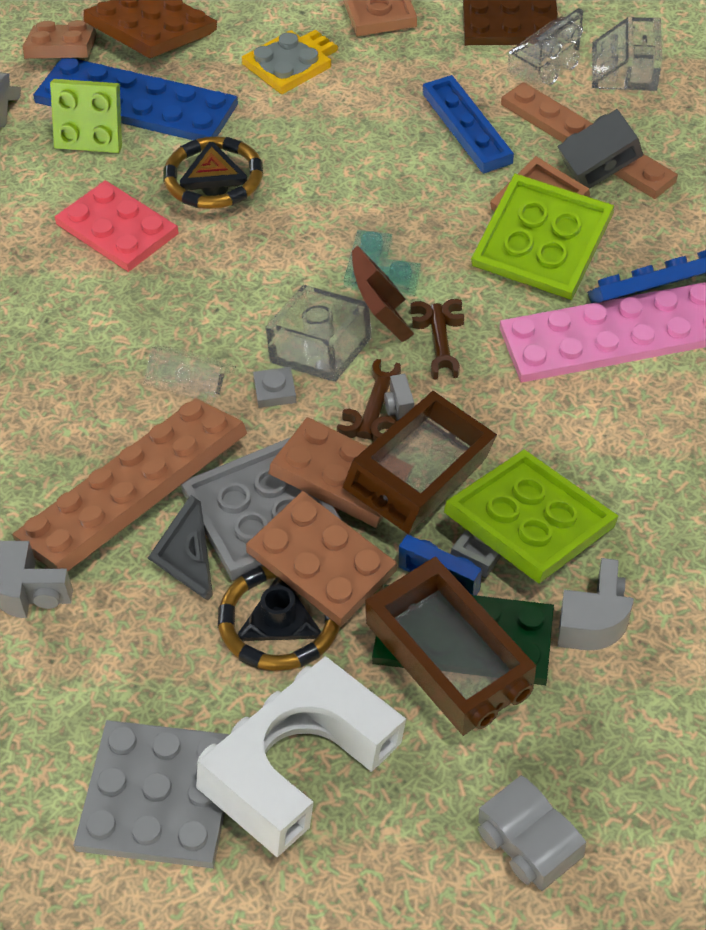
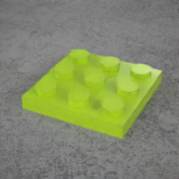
M514 173L471 258L472 266L573 300L614 214V205Z
M525 449L446 500L444 508L446 515L538 584L612 530L619 516Z

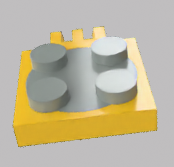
M290 30L243 55L242 64L282 95L331 68V59L327 56L338 51V46L334 42H330L327 37L322 36L317 30H313L302 37Z

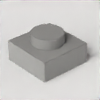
M291 367L253 372L258 408L296 403Z
M406 374L390 376V392L384 393L388 416L395 415L396 421L414 407V400Z
M465 530L451 548L450 553L456 557L467 558L475 566L482 568L481 576L485 578L501 558L500 554L468 530Z

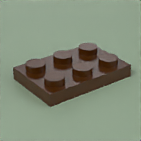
M463 0L464 46L559 45L560 32L556 0Z

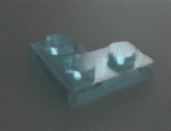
M357 230L352 250L358 245L389 277L402 295L415 297L421 274V263L388 259L392 245V234ZM351 251L344 276V288L359 289L354 275Z

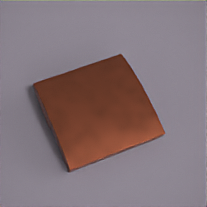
M357 245L352 250V263L356 282L364 301L373 315L401 342L408 340L415 333L395 310L406 298L389 277Z

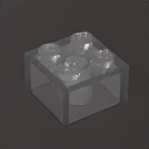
M304 284L265 327L270 363L291 367L293 370L337 382L372 338L370 311L365 301Z

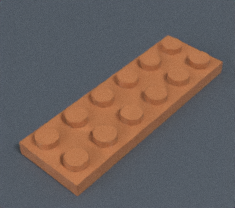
M195 398L182 405L176 413L164 422L154 426L149 433L133 445L124 448L118 456L102 468L93 471L87 479L71 491L62 494L56 502L40 514L28 519L12 536L15 541H29L34 558L50 569H67L69 571L248 434L243 421Z

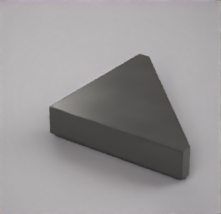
M190 495L148 556V559L201 597L209 600L213 596L202 506L201 501Z

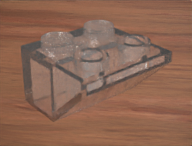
M577 8L549 22L511 49L508 55L507 75L520 83L525 82L539 91L546 85H552L558 76L567 69H574L580 59L579 47L580 38L583 33L582 21L584 11Z
M627 17L592 42V88L657 91L662 65L661 18Z

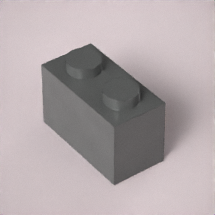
M618 109L600 116L592 125L579 133L570 135L562 144L557 146L565 165L575 180L589 189L644 155L639 138Z

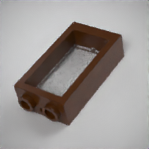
M432 391L353 459L342 488L409 535L484 462L497 434L435 391Z
M436 556L365 600L366 624L462 736L474 728L480 730L487 727L494 721L499 711L511 703L513 705L522 703L532 693L536 672L534 662Z

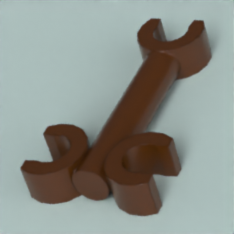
M450 299L443 305L436 303L431 306L422 301L411 303V314H423L421 317H412V327L424 329L430 324L432 327L436 356L431 363L432 378L437 380L439 369L444 367L452 370L453 378H458L460 365L458 360L450 355L446 324L453 327L464 325V314L451 313L453 311H462V300Z
M376 359L373 362L372 375L375 383L363 417L354 409H343V420L353 422L354 424L350 426L338 424L337 432L349 438L357 436L359 438L372 439L374 442L383 434L379 432L380 430L389 429L396 423V419L392 417H379L384 403V393L388 392L390 386V376L401 374L400 363H395L392 371L383 372L381 371V359Z

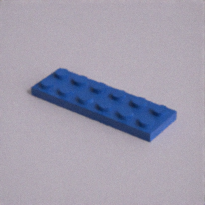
M61 58L33 94L35 103L51 106L50 82L53 79L120 83L122 124L189 140L218 136L238 105V97L235 95L75 58Z

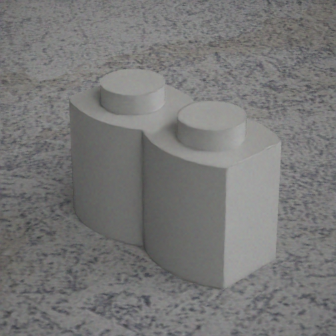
M522 775L479 808L480 826H478V831L481 837L492 849L496 850L501 847L511 857L510 866L513 872L526 885L533 882L538 889L543 891L585 856L586 841L582 835Z

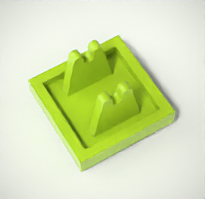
M53 79L50 82L54 148L119 153L122 148L120 83Z

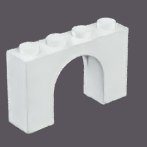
M325 656L314 666L303 668L291 685L282 692L276 691L271 694L265 701L263 708L250 718H242L234 726L230 735L219 744L209 745L201 753L197 761L196 788L272 854L278 857L310 828L313 801L272 767L266 756L267 751L276 742L285 737L296 734H314L333 741L372 772L401 744L406 718Z

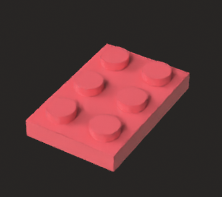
M106 180L54 216L58 226L127 272L131 271L179 234L176 224Z

